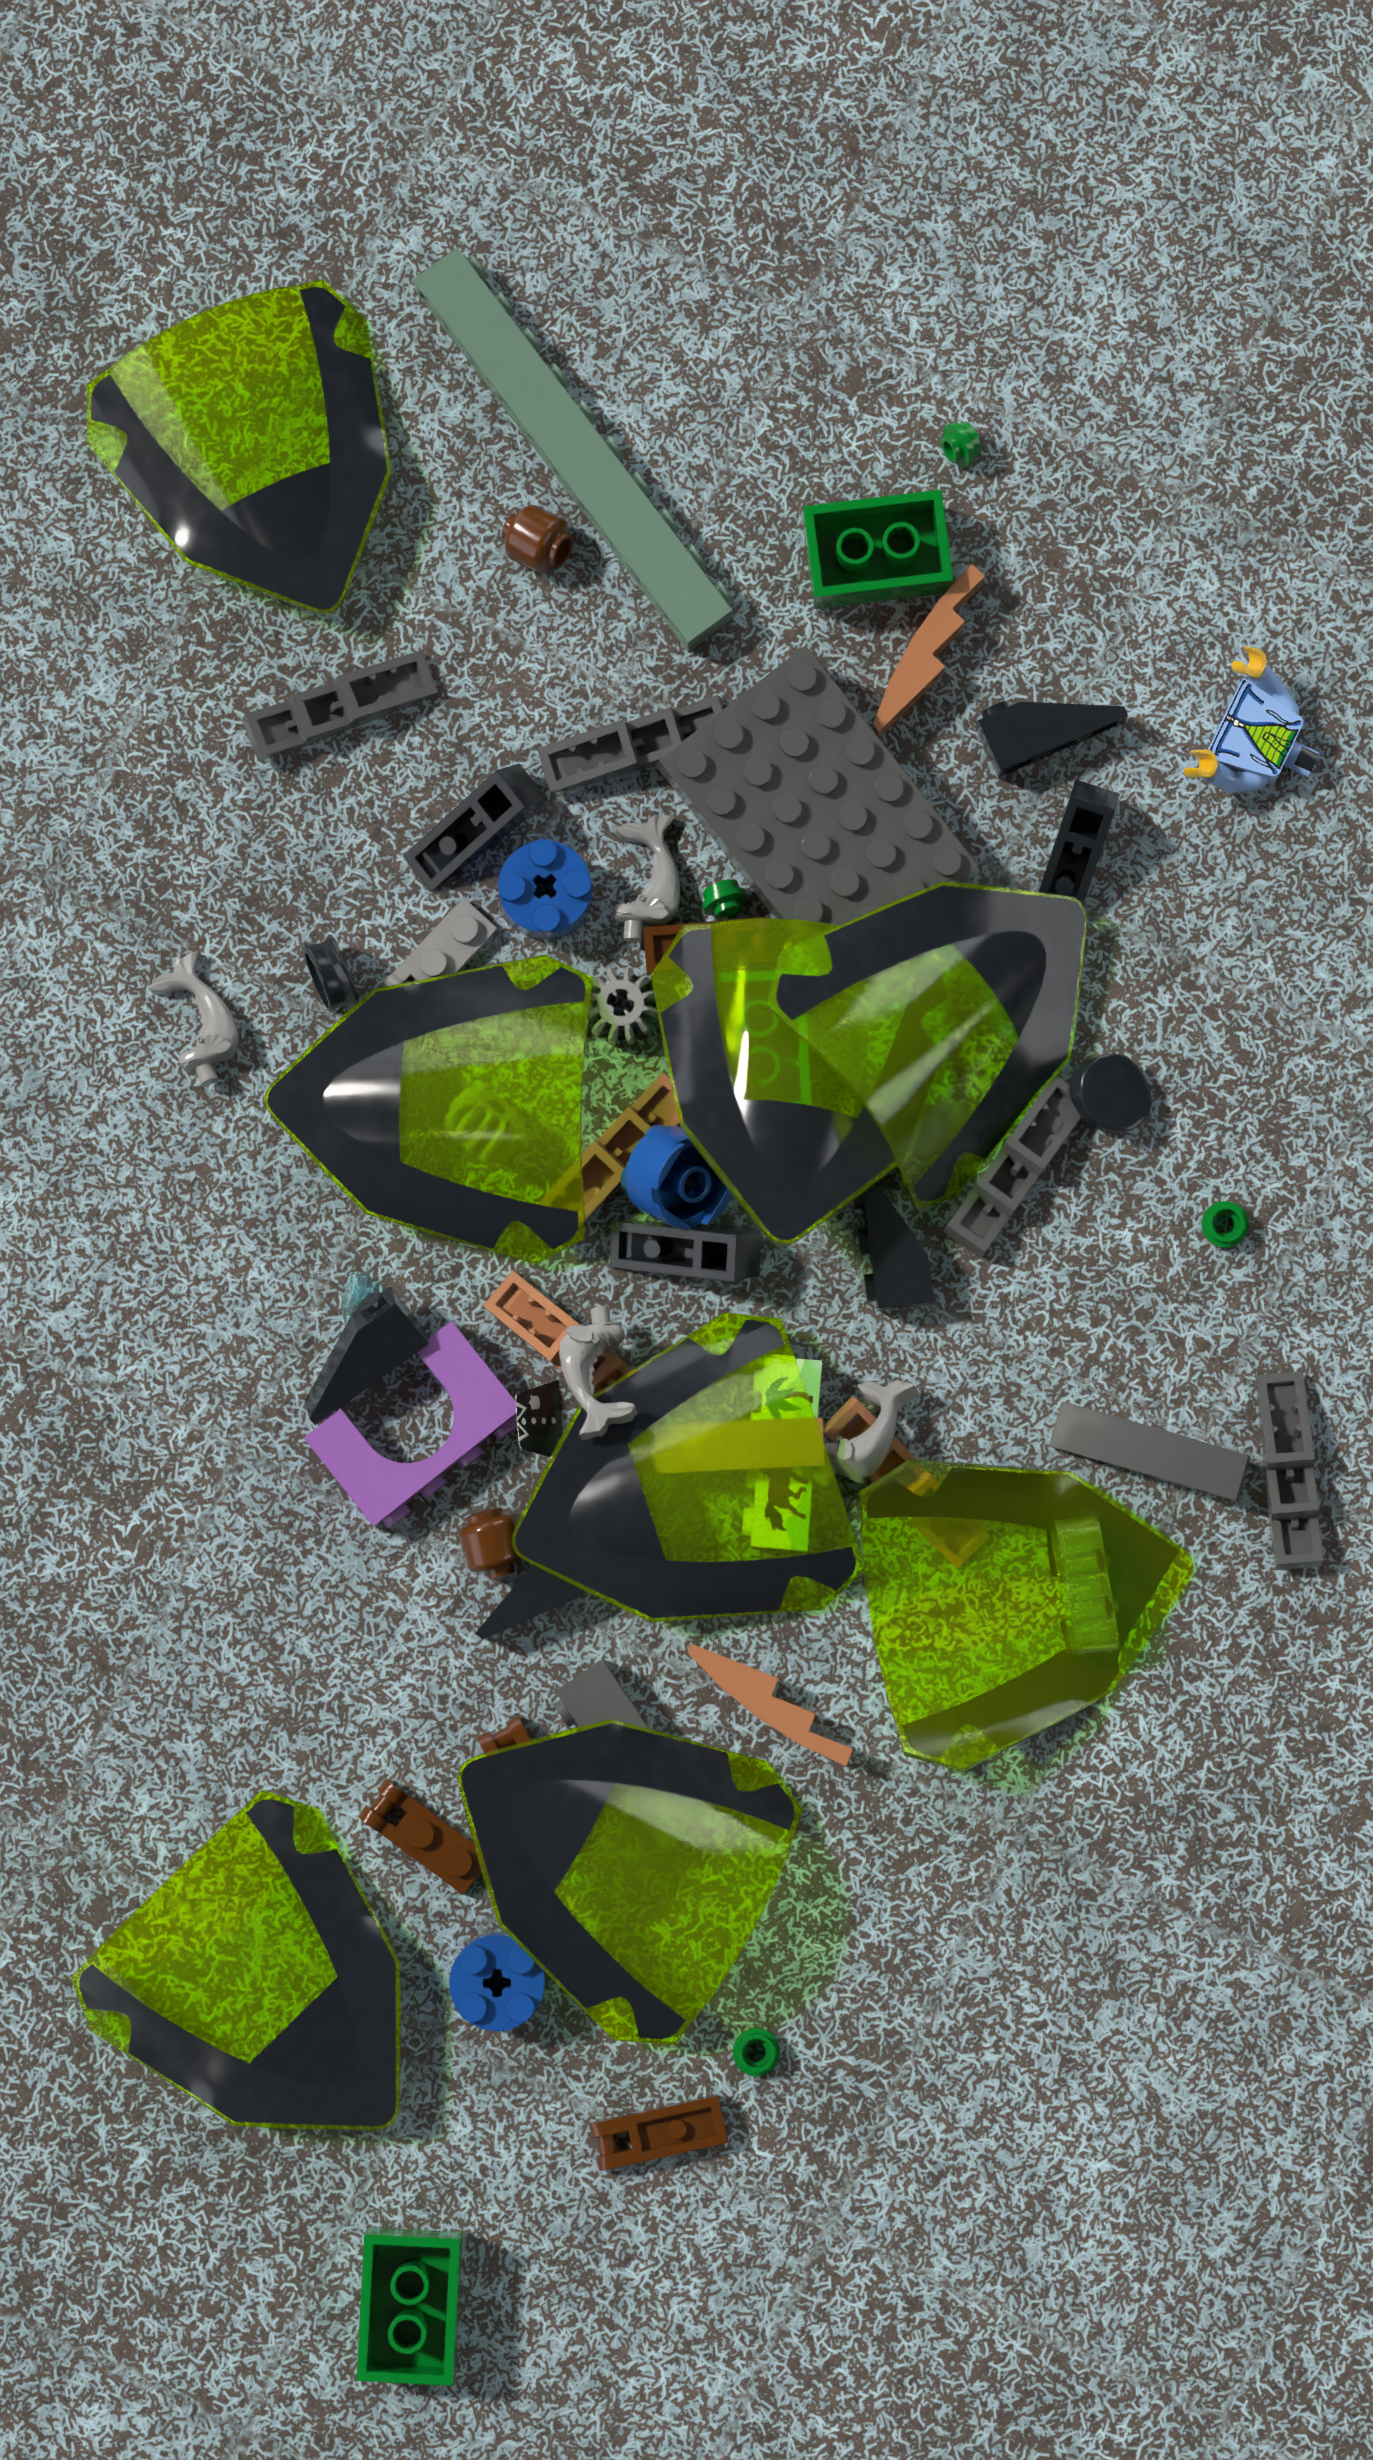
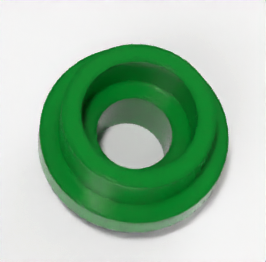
M952 422L944 427L941 447L946 458L952 463L956 462L961 467L973 464L975 457L979 456L982 452L979 436L973 426L968 422L960 424Z
M722 880L704 890L703 896L705 900L702 907L708 916H716L720 920L728 919L742 911V906L748 901V895L744 888L739 887L737 880Z
M1220 1201L1211 1205L1205 1211L1201 1221L1204 1237L1212 1245L1220 1248H1230L1239 1244L1246 1236L1249 1226L1245 1211L1239 1205L1230 1201ZM1226 1216L1232 1220L1233 1229L1230 1233L1218 1231L1216 1221L1219 1217Z
M751 2028L742 2032L737 2037L733 2046L735 2064L742 2072L750 2076L768 2074L776 2067L780 2058V2047L777 2039L772 2033L762 2028ZM753 2043H760L765 2047L766 2054L759 2061H754L747 2055V2049Z

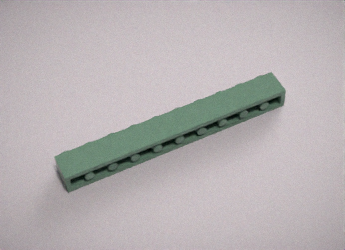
M458 247L413 279L416 293L689 652L732 620L733 610L730 607L734 603L732 596L719 580L712 584L703 572L707 565L697 549L692 544L686 548L675 535L679 528L665 508L659 511L656 510L647 498L652 492L644 479L636 471L630 475L620 462L624 455L615 441L609 435L604 439L593 427L597 420L587 404L582 399L576 403L565 390L570 386L569 382L555 363L550 366L546 365L538 354L542 347L534 334L527 327L523 330L518 328L511 318L515 312L505 296L500 291L493 295L483 282L488 276L473 255L466 259Z

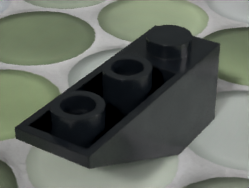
M873 1178L852 1194L854 1210L863 1209L865 1227L857 1228L860 1255H869L872 1273L863 1274L867 1302L876 1301L877 1312L931 1305L934 1302L928 1254Z

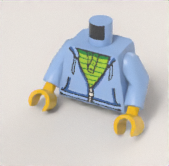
M1248 646L1243 647V650L1249 654L1248 665L1246 666L1243 662L1233 661L1231 667L1233 671L1239 674L1249 675V680L1242 678L1208 750H1191L1189 752L1190 755L1197 757L1199 768H1185L1184 774L1188 778H1203L1206 782L1227 793L1261 790L1266 784L1273 786L1283 766L1308 777L1320 752L1295 741L1304 723V719L1299 716V706L1281 679L1266 665L1267 659L1264 652L1258 648Z

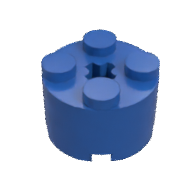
M539 839L525 844L509 856L500 872L498 892L503 911L511 925L525 936L542 940L565 937L576 931L586 920L593 899L590 873L581 856L567 845L548 839ZM551 882L554 883L555 896L553 898H550L548 895H543L540 899L537 898L538 891L536 886L539 883L545 886Z
M654 1125L650 1127L645 1136L633 1149L627 1167L622 1171L620 1179L622 1188L627 1191L631 1202L637 1209L681 1230H693L691 1227L701 1223L707 1225L714 1221L726 1208L733 1192V1184L691 1131L678 1126Z
M487 1933L466 1945L455 1959L449 1978L451 1998L461 2017L472 2025L488 2031L510 2030L530 2019L539 2007L546 1989V1969L513 1933ZM494 1969H501L502 1976L511 1979V1985H506L501 1994L494 1993L493 1985L486 1984L485 1978H490L493 1975Z

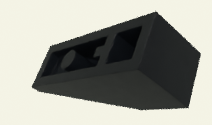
M1002 701L981 712L983 718L977 721L976 731L997 777L1001 778L1125 723L1128 713L1124 706L1021 701L1008 706L1007 701Z
M520 763L498 769L406 852L403 857L428 890L433 892L515 830L548 799Z
M1075 779L1037 896L1068 899L1078 903L1081 908L1083 907L1116 810L1119 793Z
M611 1221L610 1267L736 1282L760 1275L762 1229L721 1224H699L691 1227L693 1230H681L664 1222Z
M391 1286L381 1293L377 1291L366 1296L348 1320L305 1399L309 1419L314 1425L320 1423L429 1344L422 1324Z
M534 1562L477 1630L476 1634L481 1639L489 1638L578 1599L586 1590L593 1596L597 1591Z

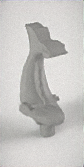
M654 815L648 820L646 825L626 823L616 829V836L627 843L645 845L651 848L655 854L652 863L654 868L651 872L652 878L649 880L650 886L645 889V893L640 894L635 902L619 903L613 908L615 922L624 924V941L642 942L643 926H665L678 912L680 904V879L675 861L664 839L665 833L674 823L675 816Z
M195 951L183 958H178L174 966V972L163 974L153 979L149 989L154 995H166L181 990H188L195 994L196 1005L199 1007V1014L201 1015L200 1021L203 1024L200 1029L201 1035L197 1037L196 1046H193L192 1049L184 1052L179 1057V1063L187 1073L196 1071L201 1086H207L219 1079L213 1064L227 1061L234 1057L239 1044V1034L234 1018L226 1004L209 986L196 976L199 955Z
M606 1306L592 1308L590 1310L592 1324L568 1327L566 1329L567 1333L560 1342L559 1354L564 1378L571 1393L587 1413L586 1421L579 1433L582 1440L591 1439L596 1436L602 1437L606 1433L609 1424H623L633 1421L635 1415L638 1414L635 1405L632 1403H601L594 1398L593 1373L595 1370L593 1366L597 1362V1358L604 1356L603 1352L606 1348L613 1347V1344H619L625 1339V1333L619 1322H611L609 1308Z
M866 1380L864 1383L858 1384V1388L866 1402L880 1408V1414L872 1426L859 1436L851 1440L842 1439L841 1436H838L836 1438L837 1442L831 1444L824 1443L825 1466L816 1467L812 1473L813 1479L819 1484L826 1486L832 1477L838 1474L849 1477L858 1483H866L868 1476L879 1469L888 1453L894 1438L899 1409L920 1395L914 1384L902 1383L899 1380L891 1382L886 1387Z

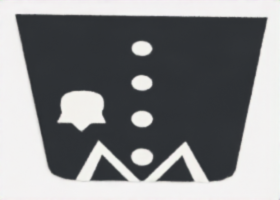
M559 1379L516 1394L515 1401L520 1448L553 1459L556 1458L564 1443Z

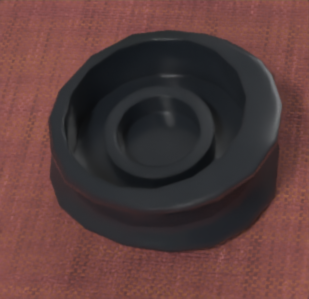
M329 934L322 943H302L301 950L306 966L327 1010L330 1013H335L343 1007L356 1010L359 1007V995L340 947L333 935Z
M1110 1053L1084 1060L1074 1069L1069 1081L1071 1101L1081 1118L1090 1127L1111 1132L1131 1131L1141 1126L1149 1116L1152 1106L1150 1087L1138 1065L1128 1056Z

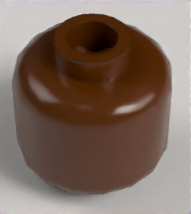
M535 505L524 507L517 514H511L502 529V537L505 539V551L508 558L539 573H546L554 567L560 568L568 559L573 547V536L570 535L567 521Z
M497 1507L466 1517L467 1525L460 1529L459 1539L468 1568L472 1572L477 1573L486 1571L489 1580L515 1572L513 1563L524 1557L518 1551L515 1543L516 1533L519 1529L516 1516L511 1513H503L502 1508Z

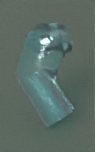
M356 1271L349 1273L341 1302V1312L345 1326L352 1313L357 1310L359 1303L368 1295L372 1279L365 1273Z

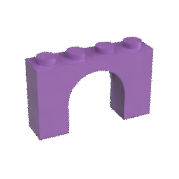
M452 1321L428 1339L429 1344L417 1352L444 1386L453 1405L454 1421L451 1433L445 1444L435 1454L414 1463H400L386 1459L372 1447L342 1409H339L304 1437L362 1513L376 1528L383 1522L388 1529L395 1525L410 1512L406 1506L409 1501L420 1493L425 1499L433 1495L447 1483L443 1474L456 1464L462 1470L484 1453L480 1445L492 1435H495L500 1441L518 1427L515 1400Z

